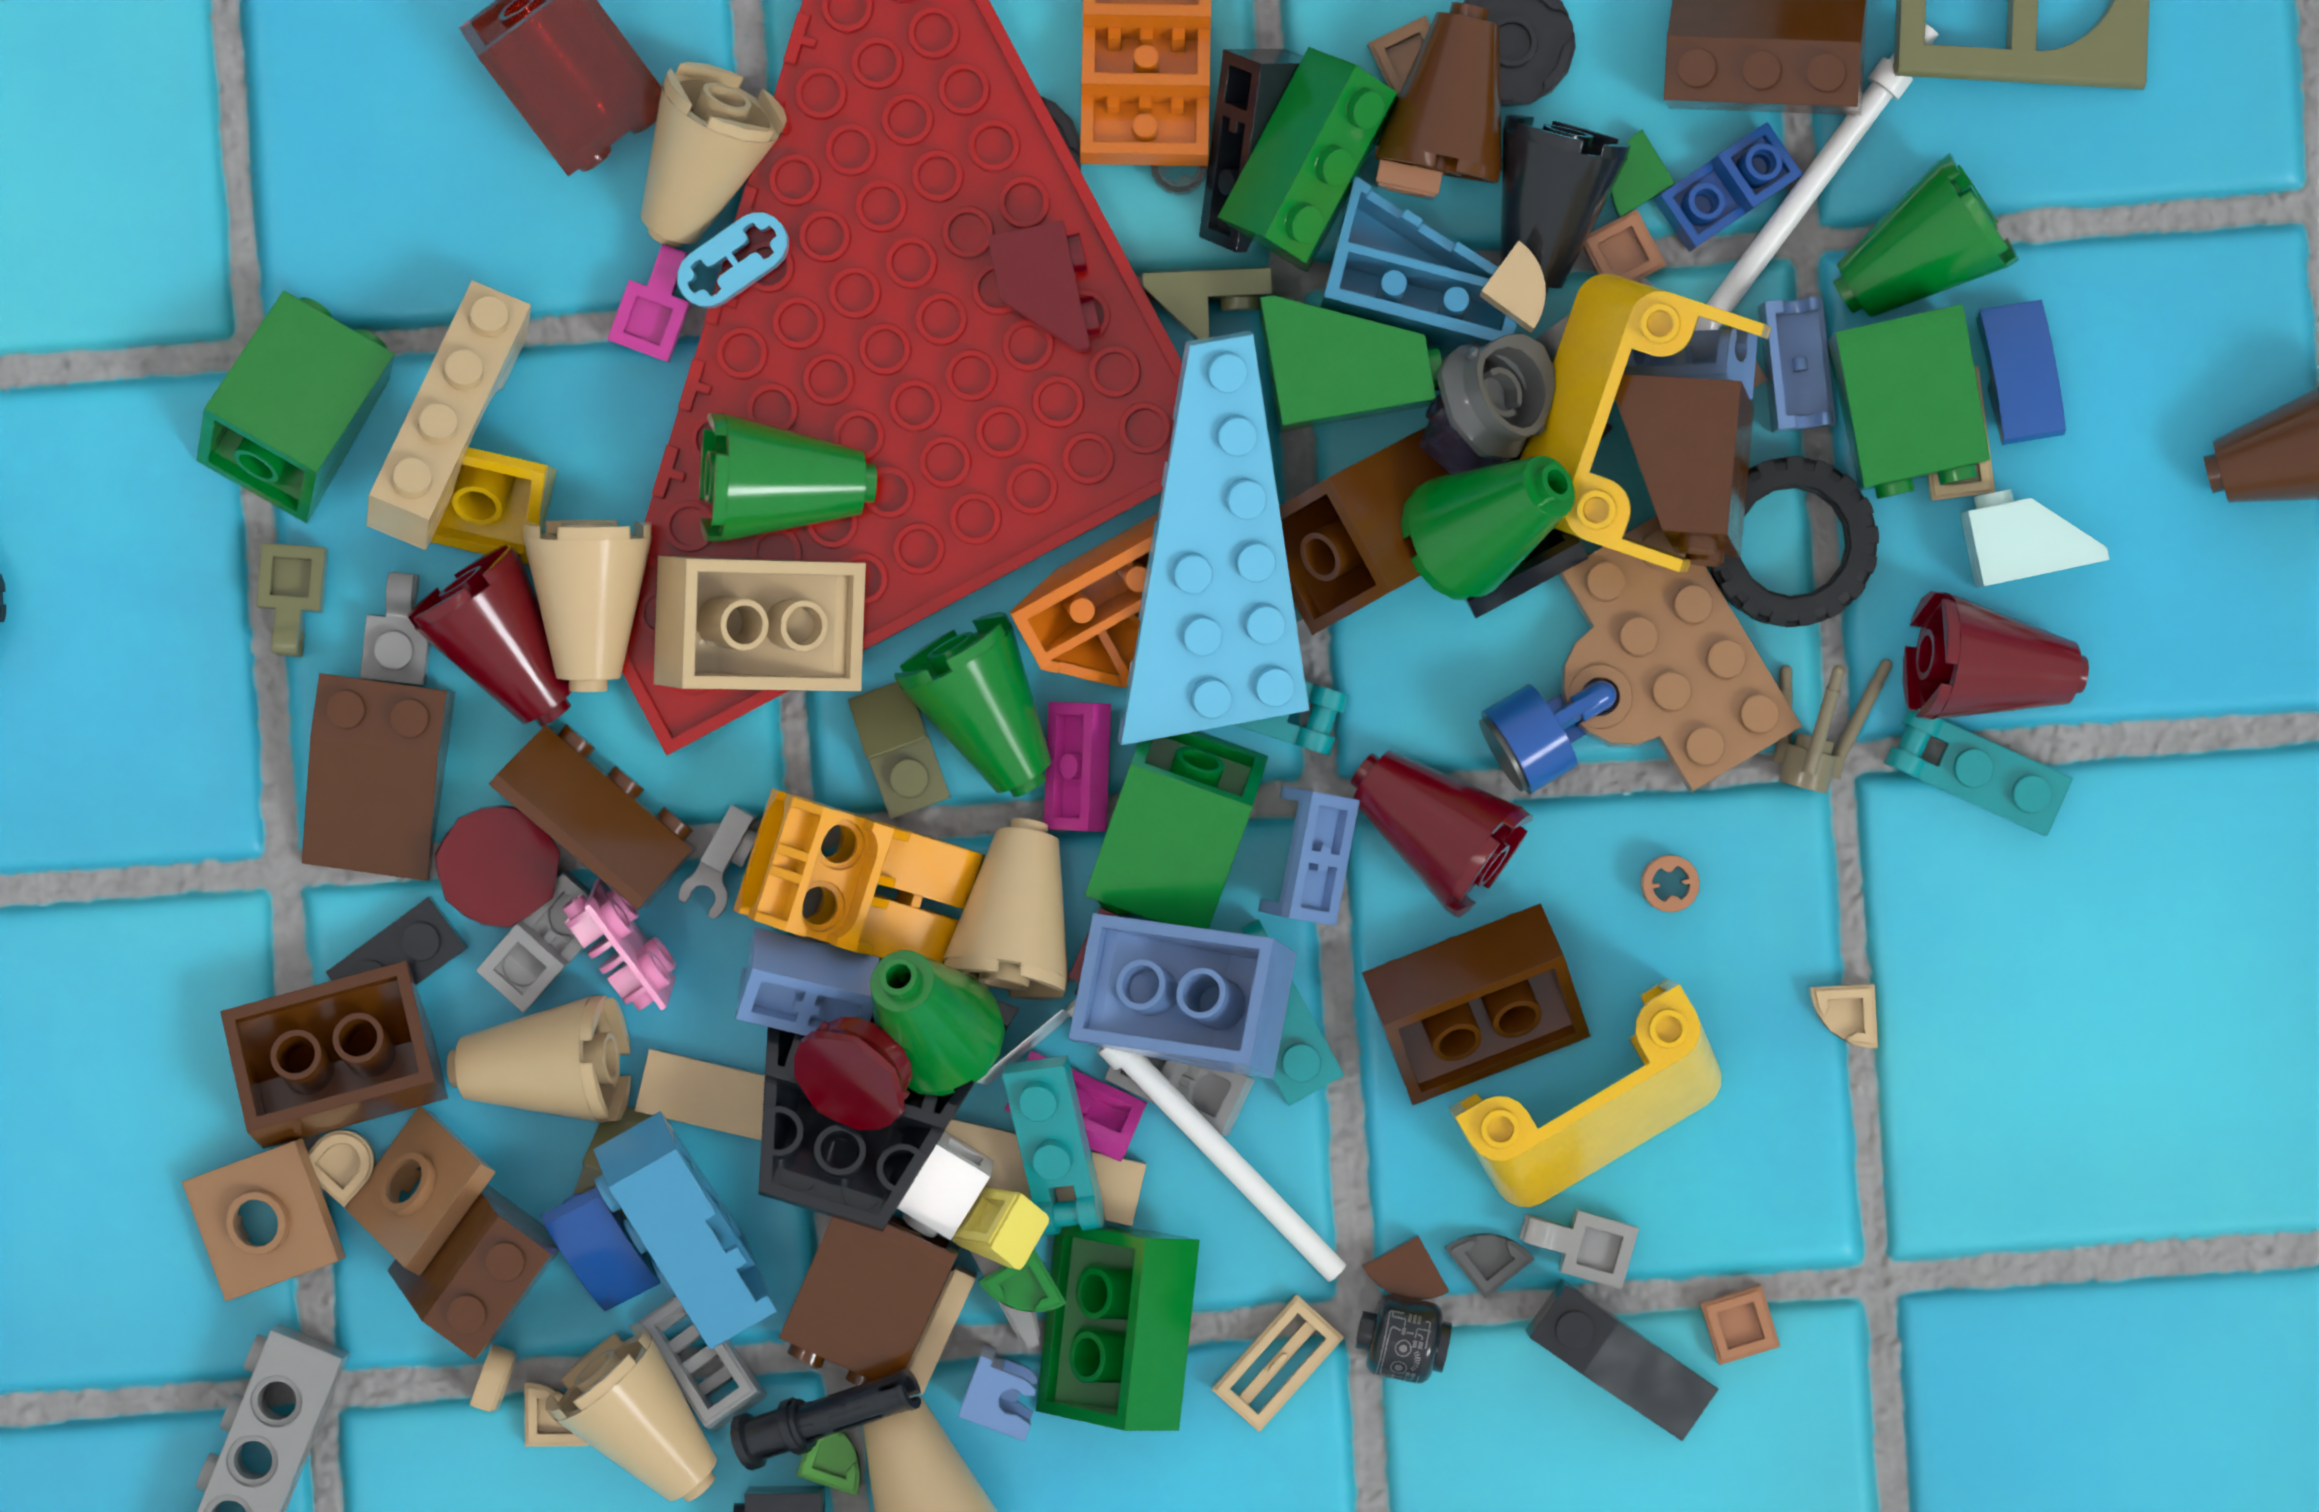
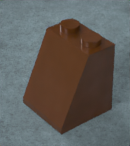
M1623 374L1615 400L1662 531L1677 554H1685V558L1690 560V564L1698 566H1723L1724 557L1741 558L1754 406L1742 381Z
M1426 427L1326 478L1279 506L1293 601L1312 635L1421 576L1410 559L1417 555L1411 535L1403 539L1401 521L1404 504L1416 487L1432 478L1451 474Z
M487 1184L420 1276L405 1269L396 1259L387 1271L422 1322L470 1357L476 1359L494 1342L560 1250L543 1224Z
M895 1215L892 1216L883 1232L832 1217L779 1336L780 1339L791 1343L787 1353L819 1368H822L825 1360L849 1370L845 1379L856 1386L906 1369L958 1255L960 1246L940 1235H936L934 1238L925 1236L910 1227L902 1218Z

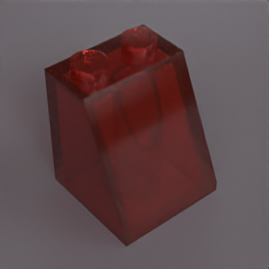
M495 0L459 27L476 56L567 176H570L578 169L581 172H586L598 166L611 153V144L629 131L636 134L644 131L656 122L662 87L597 0Z

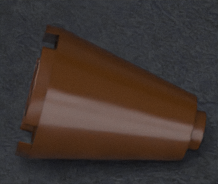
M1451 2L1449 13L1436 12L1378 139L1375 159L1443 172L1445 176L1485 183H1498L1500 171H1502L1499 24L1487 21L1489 9L1465 3Z
M2319 387L2213 440L2215 454L2203 456L2212 493L2225 491L2229 503L2319 500Z

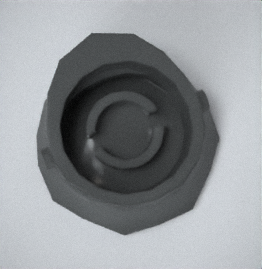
M1525 334L1504 335L1485 345L1470 343L1459 346L1443 360L1436 376L1449 423L1478 456L1496 459L1518 457L1529 437L1534 434L1539 435L1546 429L1544 423L1551 409L1555 392V369L1543 344Z

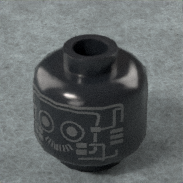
M1387 1294L1378 1302L1375 1313L1362 1311L1355 1348L1367 1351L1366 1365L1372 1374L1421 1384L1429 1379L1432 1371L1442 1373L1449 1348L1452 1323L1443 1321L1442 1310L1435 1303Z

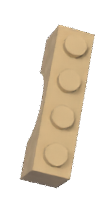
M473 280L471 281L369 493L366 526L427 550L452 497L462 462L476 428L495 393L499 389H503L527 339L531 304Z

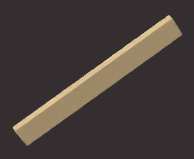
M650 1048L635 1111L654 1115L661 1111L666 1119L761 1140L765 1074ZM953 1118L945 1132L995 1161L991 1177L984 1187L1019 1192L1032 1201L1016 1133ZM1091 1150L1103 1201L1105 1220L1132 1226L1147 1163L1123 1158L1119 1162ZM1073 1185L1055 1188L1058 1202L1076 1199Z

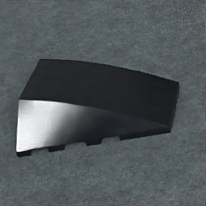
M996 1001L1003 1017L1006 1032L1018 1013L1019 1007ZM872 1014L870 1022L875 1024L874 1014ZM768 1027L758 1195L883 1232L972 1088L973 1080L953 1089L955 1093L944 1096L918 1094L907 1088L906 1090L910 1094L904 1101L905 1111L895 1122L878 1130H856L819 1113L808 1100L794 1077V1056L801 1039L805 1036Z

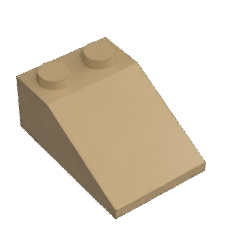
M658 556L654 684L682 689L861 691L866 563Z

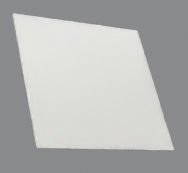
M1060 1010L995 1064L977 1083L988 1086L1002 1074L1006 1064L1017 1062L1071 1016L1065 1010Z

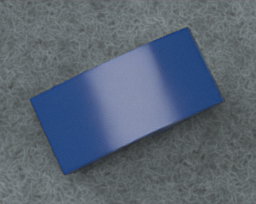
M1766 122L1654 199V202L1688 252H1691L1795 181L1803 173L1769 123Z
M2042 299L1980 309L1976 321L1991 376L1987 389L2002 445L2064 435L2066 426L2062 395Z
M597 1187L585 1193L572 1195L564 1200L561 1205L541 1214L544 1226L563 1257L604 1312L661 1284L651 1259L645 1253L641 1254L630 1238L623 1223V1215L619 1210L613 1213L609 1209Z

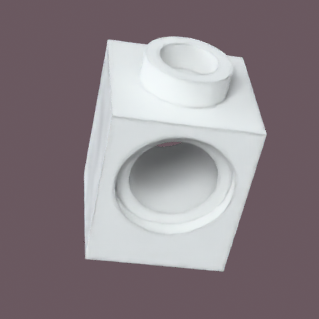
M944 1132L897 1208L904 1212L903 1220L914 1230L925 1236L934 1238L939 1233L951 1240L991 1177L995 1161L949 1133Z

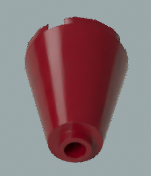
M507 545L500 546L454 574L456 577L455 581L441 592L438 587L434 589L407 615L417 632L522 724L536 720L538 725L543 727L560 717L571 707V703L566 698L572 692L569 691V680L556 678L537 595L521 556L517 554L512 545L509 547Z
M1930 591L1922 597L1913 613L1910 626L1921 627L1917 647L1905 646L1902 684L1905 703L1908 709L1919 711L1915 717L1933 720L2067 705L2073 700L2076 693L2080 694L2085 689L2089 674L2088 660L2086 656L2081 655L2078 644L2072 640L1946 592Z
M1391 750L1387 751L1380 758L1374 753L1370 754L1359 766L1350 782L1351 785L1357 788L1353 799L1360 800L1358 808L1443 908L1459 918L1476 904L1467 894L1475 885L1478 887L1483 885L1488 889L1492 886L1510 862L1528 832L1521 825L1531 822L1533 819V815L1519 805Z

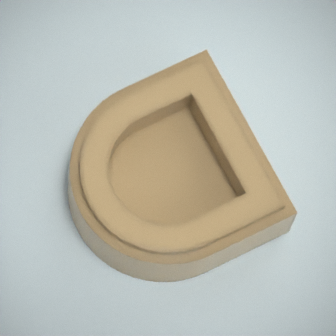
M339 1129L324 1135L308 1151L319 1185L343 1207L347 1206L351 1199L366 1184L376 1166V1154L370 1141L361 1133L350 1129Z
M495 1344L492 1345L470 1401V1406L490 1413L500 1409L517 1358L515 1351Z

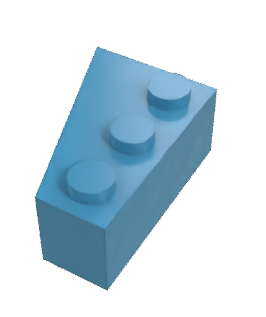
M1355 176L1320 308L1424 334L1426 343L1451 350L1470 343L1485 345L1504 335H1513L1515 333L1517 323L1479 296L1481 290L1499 267L1460 242L1455 244L1424 224V219L1408 209L1404 211L1372 191L1371 185Z
M661 1111L593 1149L603 1173L594 1179L602 1198L613 1213L619 1209L623 1210L627 1217L623 1220V1223L633 1243L641 1254L646 1251L650 1253L653 1258V1268L664 1288L670 1295L675 1293L710 1350L777 1312L745 1234Z

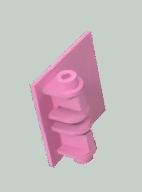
M600 878L596 879L588 900L583 894H580L563 906L562 910L568 917L564 923L583 948L602 935L606 936L595 944L587 954L593 959L613 946L617 952L602 963L598 969L602 974H605L622 962L626 963L607 977V980L625 1004L632 1002L639 1011L654 1001L662 1011L668 1005L676 980V976L672 972L677 968L676 962L666 946L657 937L654 936L648 940L634 922L639 917L637 909L616 891L610 889Z

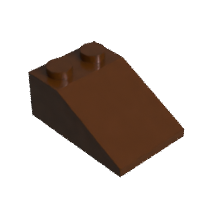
M319 673L310 736L302 864L429 881L456 692Z

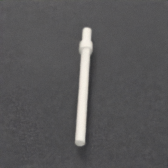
M1925 23V44L1932 45L1939 34ZM1894 53L1890 59L1882 57L1867 77L1871 84L1862 95L1861 115H1847L1706 303L1707 305L1728 312L1734 310L1891 99L1898 101L1913 81L1912 77L1894 75ZM1699 317L1695 331L1719 330L1723 324Z
M1076 999L1066 1009V1012L1072 1018ZM1098 1047L1096 1052L1113 1070L1121 1068L1328 1282L1334 1280L1345 1269L1346 1263L1146 1056Z

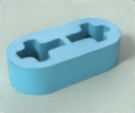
M764 212L750 213L741 217L691 252L681 262L677 272V284L682 295L690 303L703 309L717 308L727 303L776 269L785 260L789 251V236L785 227L774 216ZM756 226L762 232H766L771 228L774 229L777 236L770 242L771 249L774 251L770 257L764 259L755 252L738 262L734 254L746 247L750 242L746 234L749 228ZM727 259L730 261L733 267L717 279L718 285L721 288L717 294L711 296L704 289L696 293L693 292L690 285L697 279L693 269L698 264L703 262L708 268L712 269Z

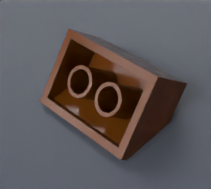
M1673 0L1667 33L1664 101L1670 109L1861 115L1868 0Z
M566 724L559 732L552 725H545L506 764L489 785L637 910L648 907L697 849L687 840L693 829L667 807L664 806L656 814L639 800L638 797L645 789L621 768L615 765L607 773L589 756L596 748L571 726Z
M1541 903L1362 972L1412 1106L1591 1037L1564 954Z
M407 961L220 1011L246 1130L263 1149L448 1099L434 1036Z

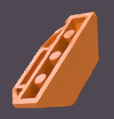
M1159 512L1057 568L1009 612L1041 670L1054 673L1059 672L1121 688L1128 686L1127 680L1130 663L1134 659L1140 624L1138 616L1154 523L1158 519Z

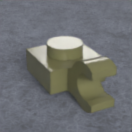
M261 543L256 607L275 610L271 652L276 653L278 656L303 657L305 638L304 612L323 613L328 562L327 548Z

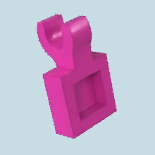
M662 244L648 285L646 286L633 280L628 281L607 340L670 362L691 305L689 301L674 296L678 286V269L689 253Z

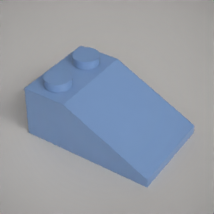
M1093 913L1069 1039L1074 1042L1211 1070L1273 1079L1297 953L1276 939Z

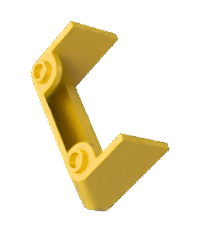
M1599 274L1588 279L1580 287L1553 362L1555 369V392L1551 409L1544 423L1546 429L1539 435L1534 434L1529 437L1521 459L1536 456L1550 457L1559 462L1572 479L1575 491L1573 507L1554 528L1677 572H1688L1690 567L1689 559L1624 536L1631 516V504L1627 493L1615 481L1590 473L1632 349L1657 357L1677 354L1690 342L1699 317L1767 340L1772 327L1615 274Z

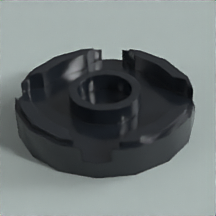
M1465 0L1463 2L1465 4L1489 9L1487 21L1499 24L1501 106L1530 105L1551 94L1567 75L1576 49L1573 24L1561 0Z

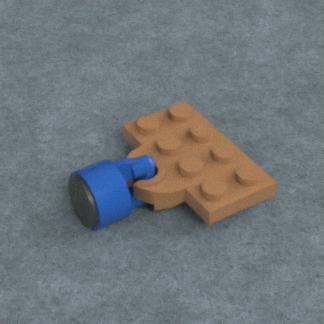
M1657 516L1624 534L1625 537L1677 554L1662 531ZM1606 547L1600 548L1588 555V559L1559 574V577L1591 628L1572 646L1562 666L1561 694L1546 702L1531 684H1527L1481 711L1482 719L1479 720L1483 736L1498 764L1511 783L1520 792L1525 790L1528 794H1532L1578 766L1571 743L1585 735L1607 744V747L1633 748L1657 739L1689 793H1692L1802 727L1706 566L1690 564L1688 572H1677Z

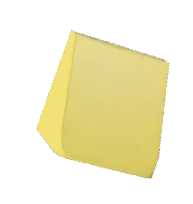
M984 1187L954 1234L952 1241L962 1248L1008 1268L1021 1270L1046 1229L1049 1217L1022 1193Z

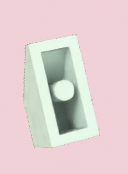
M2012 489L1974 497L1976 509L1960 513L1975 588L2110 560L2106 546L2032 498L2014 501Z

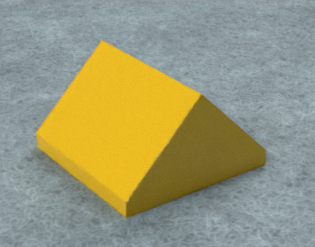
M468 447L452 497L430 542L484 555L500 546L507 545L509 547L512 545L517 554H520L523 563L529 565L523 540V524L533 522L540 526V534L543 533L557 469L536 462Z

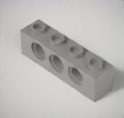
M281 1324L271 1329L268 1337L260 1334L256 1336L244 1364V1370L253 1373L244 1396L236 1393L233 1394L220 1424L221 1430L229 1432L220 1456L210 1452L199 1474L196 1488L205 1493L197 1512H218L219 1505L223 1501H235L241 1504L246 1512H286L350 1352ZM283 1382L293 1389L296 1395V1406L292 1413L278 1414L270 1409L265 1398L269 1383ZM257 1441L264 1444L270 1450L272 1466L269 1472L254 1473L244 1465L241 1453L246 1442Z

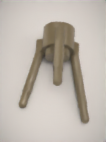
M1884 659L1880 662L1834 751L1835 742L1826 740L1840 694L1845 669L1841 665L1833 667L1813 735L1797 732L1795 744H1792L1791 733L1776 743L1772 762L1782 764L1779 781L1827 793L1831 778H1841L1845 759L1892 668V662L1889 659ZM1783 665L1780 668L1779 689L1792 709V668L1789 665Z

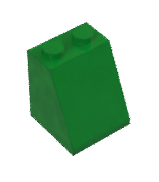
M283 290L205 406L196 461L307 524L390 379L395 353L388 350L385 343L373 333L363 329H356L354 331L333 319L329 311L315 300L306 297L298 299Z
M1274 295L1260 297L1259 314L1280 432L1428 407L1436 400L1435 391L1440 390L1436 375L1442 364L1439 347L1427 349L1424 334Z
M1963 304L1838 331L1827 341L1828 352L1860 491L1875 488L1877 499H1883L1913 492L1915 489L1912 479L1933 474L1938 475L1940 485L1978 477L1975 466L1988 462L1990 455Z
M1199 731L1138 742L1084 896L1097 900L1103 908L1117 914L1134 913L1161 923L1209 929L1252 811L1268 756Z

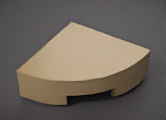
M1518 241L1481 290L1479 296L1532 334L1545 305V280L1535 256L1522 242Z
M1875 984L1809 987V995L1814 1011L1830 1032L1853 1045L1878 1048Z
M526 1381L524 1383L525 1447L589 1446L588 1443L555 1421L545 1410L546 1400L550 1393L558 1402L565 1393L543 1382Z

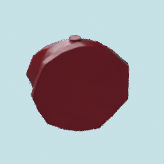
M507 805L482 807L458 817L434 854L438 878L445 901L463 916L481 925L510 928L530 917L553 898L558 878L560 850L546 832L516 807Z
M839 1017L829 1023L824 1020L815 1031H811L801 1039L794 1056V1077L804 1094L819 1113L836 1122L856 1130H878L891 1125L905 1111L904 1101L910 1094L906 1089L912 1079L911 1062L904 1049L884 1030L872 1022L858 1017Z

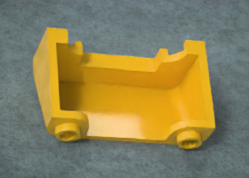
M1666 978L1639 994L1644 1006L1641 1008L1635 1021V1034L1628 1039L1644 1066L1542 1127L1537 1128L1530 1114L1520 1102L1508 1096H1492L1482 1100L1474 1092L1448 1108L1494 1187L1507 1202L1517 1207H1532L1545 1202L1703 1108L1716 1097L1721 1087L1722 1073L1699 1017L1680 984Z

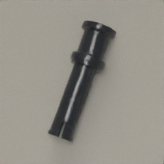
M903 1369L883 1378L813 1401L805 1402L802 1399L792 1397L781 1401L777 1409L757 1416L749 1413L733 1417L730 1426L731 1441L735 1454L746 1469L753 1471L765 1466L767 1459L788 1452L796 1455L808 1453L816 1446L819 1439L897 1413L919 1408L921 1398L918 1396L909 1398V1396L921 1393L920 1387L914 1374L908 1369Z

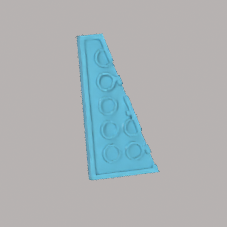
M1250 331L1185 342L1172 418L1174 426L1168 461H1165L1161 482L1163 490L1158 519L1154 523L1138 616L1140 624L1134 659L1130 663L1127 680L1129 688L1124 718H1121L1117 739L1120 745L1309 711L1254 335Z

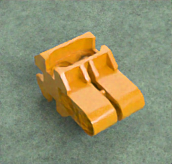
M772 788L733 911L771 927L803 937H812L836 947L883 959L890 953L910 950L942 963L959 920L921 908L922 899L925 897L964 909L985 855L857 813L831 807L802 796ZM838 825L841 829L837 851L833 855L825 857L821 851L823 840L828 831L833 826ZM877 884L899 889L896 900L875 894ZM819 887L823 894L821 902L810 917L804 918L802 910L806 893L812 888Z

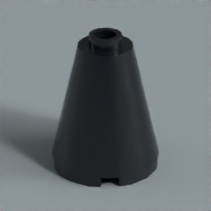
M1510 114L1506 116L1503 126L1500 265L1518 241L1522 242L1532 252L1541 267L1547 297L1549 288L1563 287L1628 159L1631 146L1628 143L1618 144L1619 139L1556 121H1553L1552 125L1544 124L1543 129L1532 127L1534 117Z

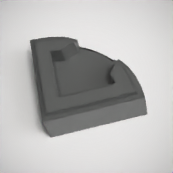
M1491 1233L1467 1235L1445 1246V1249L1484 1298L1488 1297L1535 1259L1517 1242Z

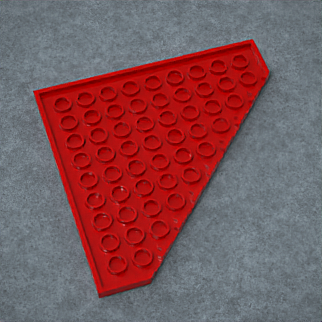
M989 0L802 1L773 96L784 108L787 122L779 139L750 174L734 220L736 222L741 217L750 213L764 212L774 216L787 231L789 251L785 260L776 269L727 303L717 308L707 309L704 319L705 324L695 357L690 365L678 405V413L668 445H666L652 491V499L645 518V522L652 523V540L622 673L667 756L791 690L682 689L654 684L658 556L866 563L864 652L1160 494L1163 490L1161 482L1165 461H1168L1174 426L1172 418L1182 361ZM1062 220L1064 221L1067 235L1080 233L1087 271L1075 273L1080 298L1093 296L1101 334L1089 336L1092 351L1076 352L1003 305L1000 299L987 236ZM756 226L749 228L746 234L750 242L746 247L734 254L738 262L755 252L764 259L770 257L774 253L770 242L777 236L774 229L771 228L766 232H762ZM728 259L723 262L717 279L733 267ZM717 280L714 286L712 296L717 294L721 290ZM708 413H725L862 450L865 455L866 464L876 465L877 489L875 501L873 503L864 502L862 514L858 516L722 542L703 540L700 518H712V503L699 500L704 429H712L707 420Z

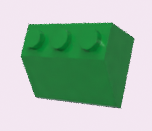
M1308 47L1218 218L1298 269L1308 273L1350 194L1355 176H1360L1378 142L1397 100V92L1359 66Z
M1080 1225L1061 1227V1232L1056 1234L1054 1238L1050 1275L1067 1304L1057 1309L1046 1311L1036 1404L1037 1412L1123 1431H1179L1199 1239L1156 1231L1111 1226L1083 1231Z

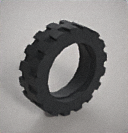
M1789 456L1764 461L1748 469L1744 517L1756 501L1771 492L1795 488L1814 493L1832 506L1842 524L1845 542L1839 568L1826 584L1808 594L1787 596L1767 590L1751 577L1741 558L1724 557L1723 566L1710 567L1712 578L1726 595V599L1736 609L1749 615L1750 618L1761 623L1780 627L1808 626L1838 615L1864 591L1865 584L1870 574H1873L1878 557H1876L1877 544L1879 543L1878 526H1875L1872 515L1874 511L1868 498L1863 496L1857 488V483L1847 474H1842L1833 468V465L1821 460Z

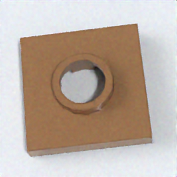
M419 1106L376 1164L369 1180L351 1199L345 1209L405 1269L420 1276L494 1176L495 1171L434 1113ZM421 1177L420 1184L415 1193L408 1200L399 1203L401 1190L410 1194L414 1184Z
M303 1138L182 1182L225 1301L346 1258ZM249 1200H259L267 1203L277 1215V1233L272 1241L266 1245L255 1246L247 1240L251 1237L243 1226L242 1214L238 1215L241 1205Z

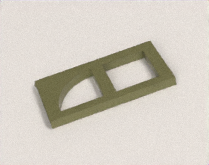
M1896 0L1894 75L2144 90L2147 82L2149 0H2110L2098 21L2082 37L2065 47L2047 51H2036L2038 0H2008L2006 49L1925 44L1926 0Z

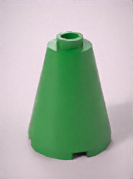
M1949 153L1938 160L1837 263L1842 276L1833 281V284L1853 314L1863 308L1872 318L2008 268L2017 262L2019 257L2009 239L2003 240L1997 231L1998 221L1963 168L1960 164L1957 166L1953 155Z
M708 413L707 420L712 429H704L699 500L712 503V518H700L703 540L722 542L858 516L862 514L864 502L873 503L875 501L877 489L876 465L866 464L865 455L862 450L725 413Z
M1536 456L1432 478L1416 487L1404 504L1401 521L1403 539L1411 535L1417 555L1410 559L1416 571L1434 590L1453 600H1466L1470 597H1482L1492 593L1570 512L1575 500L1574 486L1565 468L1559 462L1547 456Z
M996 612L972 620L978 632H965L957 636L953 629L927 644L899 666L902 673H895L894 678L904 693L996 793L1010 790L1013 797H1019L1045 782L1047 778L1043 771L1050 766L1052 761L1013 626L1006 613Z
M896 951L879 961L870 979L875 1025L884 1030L904 1049L911 1062L912 1079L908 1088L918 1094L944 1096L955 1093L953 1089L971 1080L976 1083L983 1078L1000 1055L1005 1033L1003 1017L990 990L972 976L914 951Z

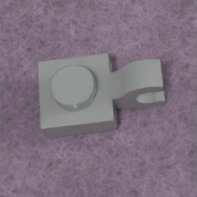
M388 573L386 616L366 615L360 678L416 685L427 684L431 643L414 629V625L407 617L416 606L419 584L418 574Z
M736 804L730 806L703 854L696 871L682 884L678 900L687 903L694 889L700 885L710 887L715 894V902L707 916L716 919L725 911L729 901V893L724 883V875L732 863L742 868L748 860L757 836V832L751 830L757 816Z
M1575 1209L1570 1227L1525 1214L1519 1239L1531 1245L1561 1252L1562 1256L1558 1266V1271L1561 1273L1622 1290L1639 1228L1635 1225Z

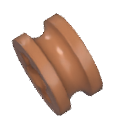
M1663 855L1654 858L1646 865L1641 875L1640 888L1643 897L1652 907L1663 912H1678L1686 909L1694 902L1699 892L1700 880L1696 869L1689 861L1679 856ZM1676 867L1681 868L1686 875V879L1680 880L1681 884H1687L1684 895L1681 898L1668 895L1663 901L1660 900L1653 890L1660 887L1658 883H1652L1655 873L1659 869L1670 873Z

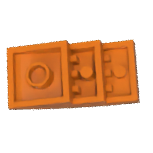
M1083 0L1080 164L1208 166L1211 0Z

